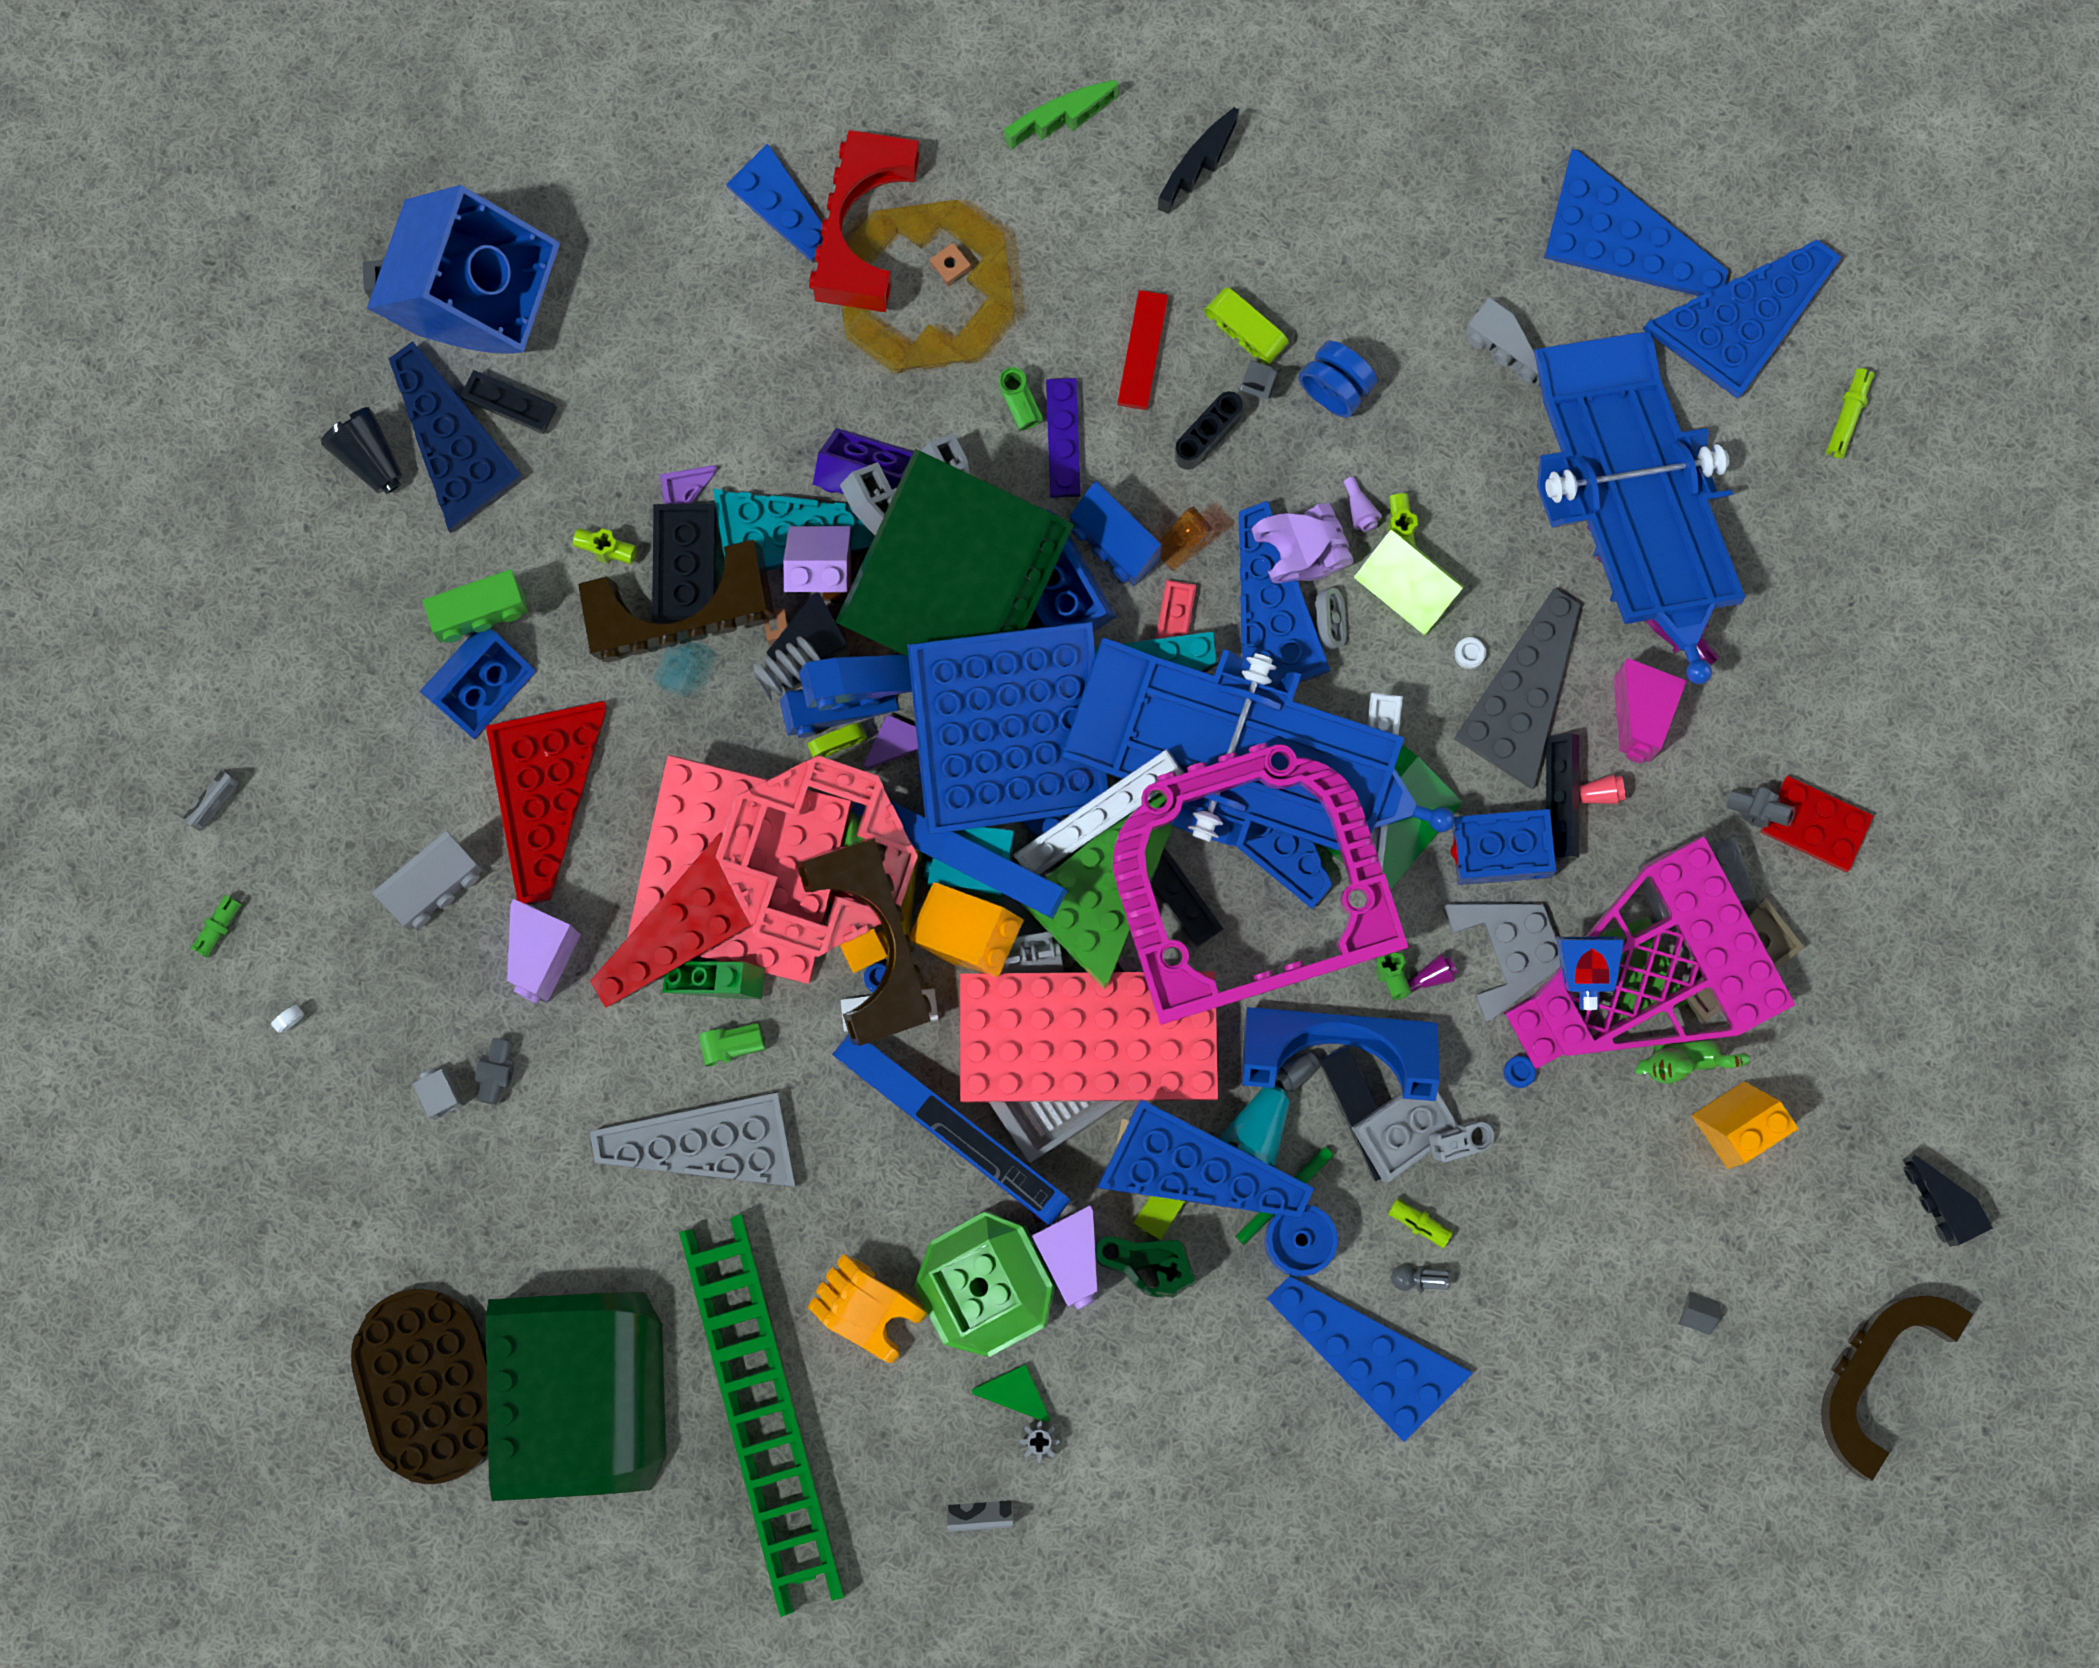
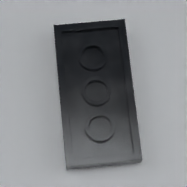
M653 504L652 623L669 624L682 621L696 614L715 594V504Z

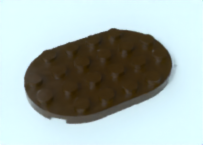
M411 1289L392 1294L377 1303L365 1315L366 1318L362 1322L357 1334H355L351 1348L353 1377L372 1446L388 1469L411 1482L440 1484L456 1480L475 1469L488 1455L487 1356L478 1326L469 1311L462 1304L444 1293L426 1289Z

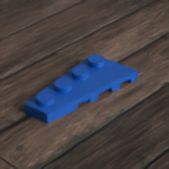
M767 143L726 184L727 188L807 259L814 263L817 245H822L824 239L821 236L822 222Z

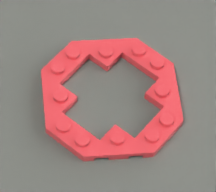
M816 755L736 795L716 858L757 938L819 957L834 947L868 932L871 928L881 924V922L867 904L863 905L839 896L835 898L826 926L768 907L778 877L748 867L767 807L798 816L808 786L866 805L856 836L865 839L875 838L877 843L886 845L884 850L885 860L882 861L885 873H889L892 878L894 891L891 893L894 903L899 904L900 908L918 856L903 829L904 827L884 790L879 776Z

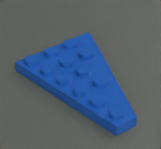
M1574 149L1571 150L1544 256L1545 259L1695 296H1701L1725 285L1728 270L1581 152Z

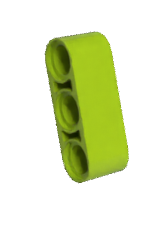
M1224 287L1204 308V313L1210 320H1216V325L1232 339L1236 337L1240 341L1238 343L1253 357H1259L1262 360L1260 363L1269 365L1289 344L1287 337L1276 326L1228 287Z

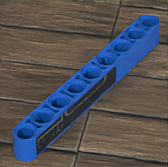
M848 1033L832 1053L840 1062L842 1061L865 1082L1049 1226L1054 1223L1071 1201L1061 1191L871 1043L861 1046L853 1045Z

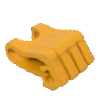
M843 1254L836 1264L840 1269L832 1267L827 1272L825 1278L830 1284L824 1281L819 1284L816 1293L820 1298L814 1297L810 1301L808 1309L830 1330L859 1345L883 1361L895 1363L900 1357L899 1348L888 1338L885 1324L895 1317H903L914 1323H920L925 1320L928 1312L920 1302L899 1289H893L874 1278L875 1273L871 1270V1267L858 1259Z

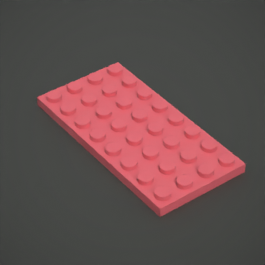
M1215 971L1199 972L1200 974L1212 980H1215L1216 983ZM1113 972L1110 984L1105 989L1089 973H1000L998 978L986 973L960 974L961 1103L1139 1101L1141 1099L1144 1101L1218 1100L1216 1008L1160 1025L1143 972Z

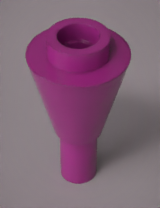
M1440 953L1417 973V976L1407 980V983L1412 993L1422 987L1427 988L1455 982L1453 975L1457 974L1458 971L1450 956L1443 958Z

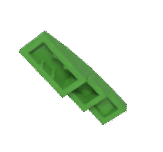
M1116 80L1087 86L1041 105L1004 129L1005 142L1011 149H1014L1034 132L1043 141L1065 123L1074 131L1118 97V83Z

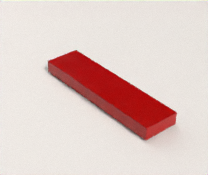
M1143 290L1138 291L1117 406L1147 411L1168 301V295Z

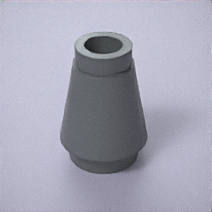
M1308 1052L1286 1061L1277 1074L1275 1085L1286 1092H1294L1320 1068L1318 1059L1312 1052Z

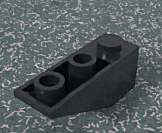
M1914 1155L1903 1159L1906 1165L1903 1168L1909 1182L1913 1185L1916 1184L1922 1194L1919 1196L1920 1203L1928 1214L1932 1213L1938 1225L1935 1226V1230L1942 1242L1948 1243L1950 1247L1959 1246L1993 1229L1977 1198L1918 1156Z

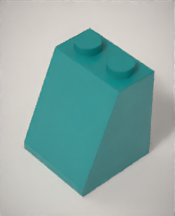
M986 827L952 831L1011 861L1015 843L1014 831ZM934 858L932 861L926 862L923 879L928 880L929 889H931L933 882L980 899L1000 903L1003 901V893Z

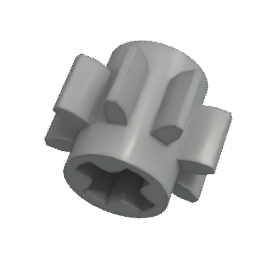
M1041 1421L1037 1424V1430L1032 1431L1030 1427L1026 1426L1025 1430L1029 1434L1028 1439L1019 1440L1020 1444H1027L1029 1448L1024 1456L1028 1457L1031 1453L1037 1454L1038 1463H1041L1042 1454L1047 1453L1053 1458L1055 1455L1050 1450L1051 1445L1060 1444V1440L1052 1439L1050 1435L1055 1427L1049 1428L1048 1431L1043 1430ZM1038 1432L1043 1433V1438L1049 1439V1445H1044L1043 1451H1037L1036 1446L1030 1443L1031 1439L1036 1438Z

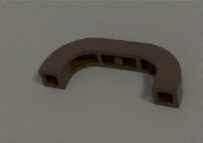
M1905 1297L1882 1306L1873 1313L1863 1328L1857 1327L1848 1340L1851 1347L1845 1356L1841 1354L1831 1368L1835 1373L1826 1387L1821 1407V1421L1825 1438L1835 1456L1845 1467L1862 1479L1873 1481L1889 1455V1452L1872 1442L1861 1430L1857 1420V1404L1861 1394L1896 1337L1909 1327L1919 1326L1928 1329L1946 1342H1957L1974 1314L1960 1305L1940 1297Z

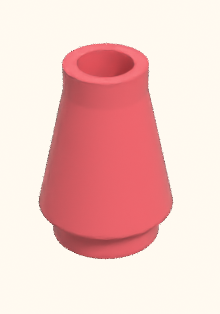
M1611 774L1588 784L1579 785L1581 804H1619L1618 801L1626 800L1623 777H1614V774Z

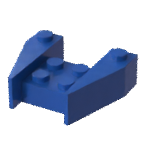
M906 655L840 657L805 662L799 671L803 689L786 691L779 702L787 736L798 735V738L813 736L818 730L899 711L895 695L912 692L908 658Z

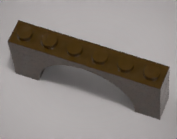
M754 539L725 546L724 572L715 594L696 614L675 623L655 624L636 618L624 604L617 583L607 576L578 583L590 654L602 660V662H613L619 660L621 655L629 653L632 655H642L648 653L649 648L657 646L670 648L678 645V641L681 640L697 641L707 638L709 633L717 631L719 633H730L736 631L737 626L746 624L749 626H759L765 624L766 619L774 618L775 614L762 547Z
M875 838L857 841L796 861L805 892L833 889L849 893L867 904L874 911L883 926L887 939L888 954L882 979L874 992L863 1003L851 1011L843 1013L851 1043L858 1046L930 1022L929 1013L932 1011L928 997L925 994L923 995L919 983L922 982V975L920 969L916 964L913 965L910 952H913L912 942L908 934H904L901 922L904 921L902 910L899 904L894 903L891 893L894 891L892 878L889 873H885L882 861L885 860L884 851L881 844L876 843Z

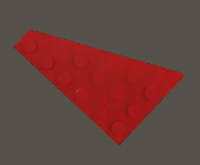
M605 701L486 726L516 898L521 903L532 905L551 901L606 716L607 705Z

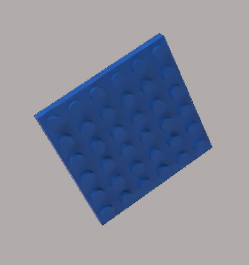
M1092 622L907 644L928 834L1068 815L1074 813L1108 789L1107 773L1061 757L1095 659Z

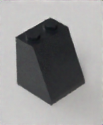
M819 592L814 593L766 652L771 659L777 661L775 651L779 649L787 655L786 644L791 643L798 648L797 637L801 636L811 644L820 660L851 657L848 645ZM793 676V688L788 687L784 683L781 686L784 687L785 691H793L802 686L801 681Z

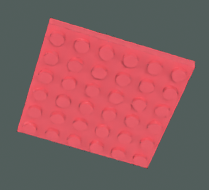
M674 755L667 756L627 938L720 832L724 833L736 795L768 780L767 778ZM807 789L798 816L767 807L748 867L778 877L768 904L769 908L824 925L832 889L805 892L796 861L842 847L852 805L851 800ZM751 926L746 927L698 955L720 962L749 963L765 968L764 973L807 984L811 981L816 956L757 938Z

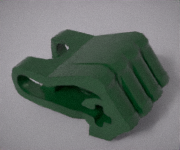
M1106 1236L1095 1246V1258L1098 1264L1124 1274L1144 1295L1158 1298H1174L1185 1289L1197 1283L1196 1275L1193 1273L1186 1253V1247L1178 1240L1135 1243L1114 1236ZM1111 1245L1118 1249L1119 1256L1115 1260H1109L1103 1256L1102 1251L1106 1246ZM1152 1264H1159L1158 1267L1162 1269H1174L1176 1276L1168 1278L1165 1273L1157 1271L1156 1279L1159 1286L1151 1288L1146 1285L1136 1270Z

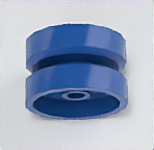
M1329 340L1324 342L1316 352V361L1308 362L1302 369L1298 379L1306 393L1331 413L1344 418L1351 417L1360 406V397L1368 396L1376 386L1377 377L1369 364L1360 355L1339 342Z
M1308 1204L1301 1218L1275 1215L1266 1227L1264 1236L1266 1255L1272 1265L1282 1273L1294 1277L1310 1276L1327 1267L1335 1256L1338 1245L1336 1226L1329 1215L1318 1207ZM1304 1234V1240L1307 1244L1305 1246L1297 1245L1295 1241L1296 1236Z

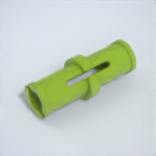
M1397 1197L1387 1214L1412 1229L1411 1233L1414 1235L1420 1234L1442 1249L1453 1234L1452 1230L1431 1219L1428 1212L1418 1211L1399 1197Z

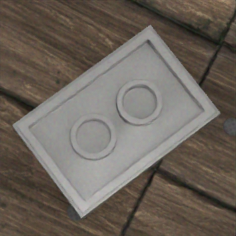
M1438 1091L1436 1101L1403 1099V1093L1401 1092L1351 1128L1383 1182H1389L1432 1152L1429 1140L1431 1133L1439 1134L1457 1128L1458 1124Z

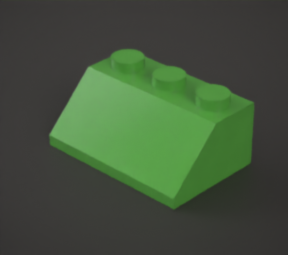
M512 569L422 600L432 632L440 643L458 641L462 638V635L471 632L487 631L496 623L502 621L512 622L518 620L522 614L529 612L525 590Z

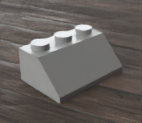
M445 831L375 889L372 894L405 928L411 931L413 928L419 929L427 924L431 919L429 915L438 907L443 909L451 904L455 899L454 894L462 887L466 889L476 883L480 877L478 874L483 869L462 844Z

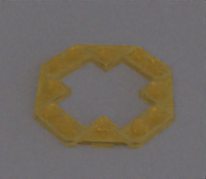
M957 199L873 211L847 242L848 247L855 255L871 265L897 233L922 249L936 230L941 227L983 258L967 277V282L988 298L953 341L929 324L910 347L869 317L867 314L870 310L842 306L846 339L893 374L903 373L906 370L923 368L925 370L947 367V364L960 362L965 364L976 363L1014 318L1004 233Z

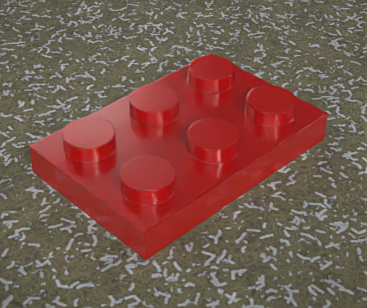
M1786 776L1777 795L1780 797V803L1795 807L1794 818L1790 826L1771 822L1769 827H1763L1760 833L1845 873L1849 872L1873 815Z

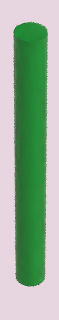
M1324 1147L1294 1178L1306 1184L1334 1156L1327 1147ZM1258 1212L1235 1235V1238L1244 1246L1274 1214Z

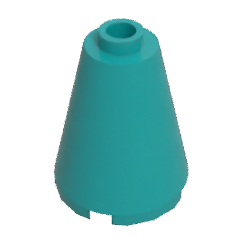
M1278 1086L1274 1088L1262 1087L1218 1139L1275 1167L1290 1106V1100L1286 1097L1287 1092Z

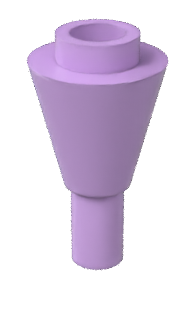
M1355 477L1347 478L1344 480V484L1350 496L1353 528L1356 530L1361 529L1363 532L1376 528L1382 518L1381 513L1365 494L1361 492Z

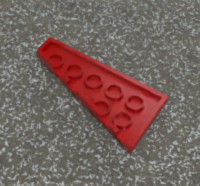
M722 832L714 838L590 980L605 1008L750 926L716 858L723 836Z

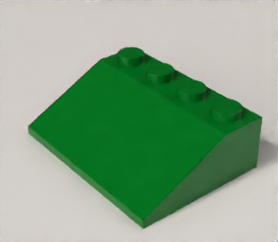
M1402 745L1395 770L1416 804L1431 810L1438 807H1446L1454 814L1463 803L1460 798L1416 754ZM1412 817L1388 825L1382 871L1383 874L1385 873L1390 890L1437 835L1438 832L1430 826L1429 822ZM1322 846L1344 864L1340 851Z

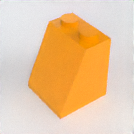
M933 882L909 938L914 944L950 964L998 978L1024 920L1004 907Z
M1745 1081L1691 1115L1727 1169L1746 1164L1799 1129L1779 1100Z

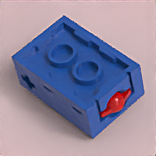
M1550 809L1455 817L1452 827L1453 845L1450 849V854L1456 864L1457 885L1547 879L1554 876L1556 864Z

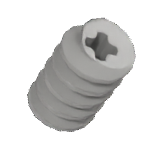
M801 636L797 637L798 648L791 643L786 644L787 655L779 649L775 651L777 661L766 656L764 657L765 668L758 663L753 664L754 675L770 701L772 700L770 690L773 689L779 695L783 694L782 683L793 688L792 677L795 676L801 681L799 671L805 662L820 660L811 644Z

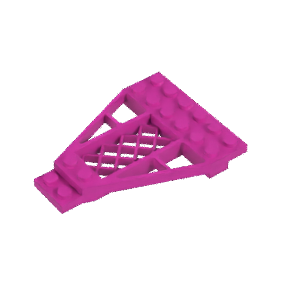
M1700 836L1674 851L1670 850L1644 864L1641 871L1586 935L1598 936L1614 917L1625 937L1622 953L1626 952L1623 963H1620L1619 966L1621 970L1610 1006L1599 1003V1008L1608 1010L1603 1027L1587 1023L1591 1010H1585L1583 1018L1580 1016L1572 1001L1580 1002V997L1573 996V992L1565 989L1561 966L1547 982L1541 985L1531 998L1510 1008L1504 1014L1535 1069L1563 1054L1571 1056L1738 1036L1795 1006V1003L1706 838ZM1649 877L1669 916L1632 936L1619 910L1642 882ZM1675 925L1678 932L1668 929ZM1662 932L1678 936L1673 954L1657 950ZM1654 937L1651 948L1639 945ZM1683 941L1694 960L1679 956ZM1633 948L1649 952L1645 969L1629 965ZM1655 954L1671 958L1666 976L1650 971ZM1677 960L1693 964L1688 982L1672 978ZM1699 968L1703 977L1695 980ZM1627 969L1643 973L1638 991L1622 986ZM1649 975L1664 979L1660 997L1644 993ZM1670 982L1685 985L1667 995ZM1705 988H1709L1729 1027L1684 1033L1673 1012L1674 1005ZM1620 991L1636 995L1632 1012L1615 1008ZM1642 997L1656 1001L1638 1011ZM1614 1012L1628 1016L1610 1026ZM1660 1012L1667 1013L1677 1032L1674 1035L1613 1042L1614 1037ZM1588 1028L1594 1029V1030H1597V1031H1600V1032L1597 1033V1034H1595V1035H1593V1036H1591V1034H1590Z

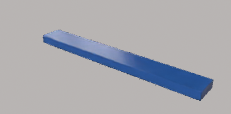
M890 801L910 843L915 849L1052 919L1054 918L1068 890L952 831L930 835L927 833L926 819ZM856 802L851 811L857 815H863L866 805Z

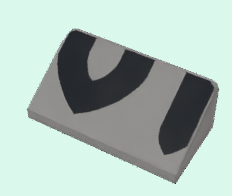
M221 770L184 815L183 820L198 831L202 830L237 787L238 781Z
M1011 1500L954 1504L947 1507V1530L949 1532L1008 1528L1014 1525L1013 1503Z

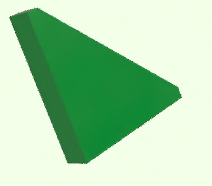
M1026 1365L971 1390L975 1396L1041 1421H1050Z

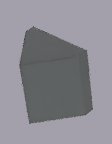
M1688 1293L1679 1324L1711 1335L1720 1319V1304Z

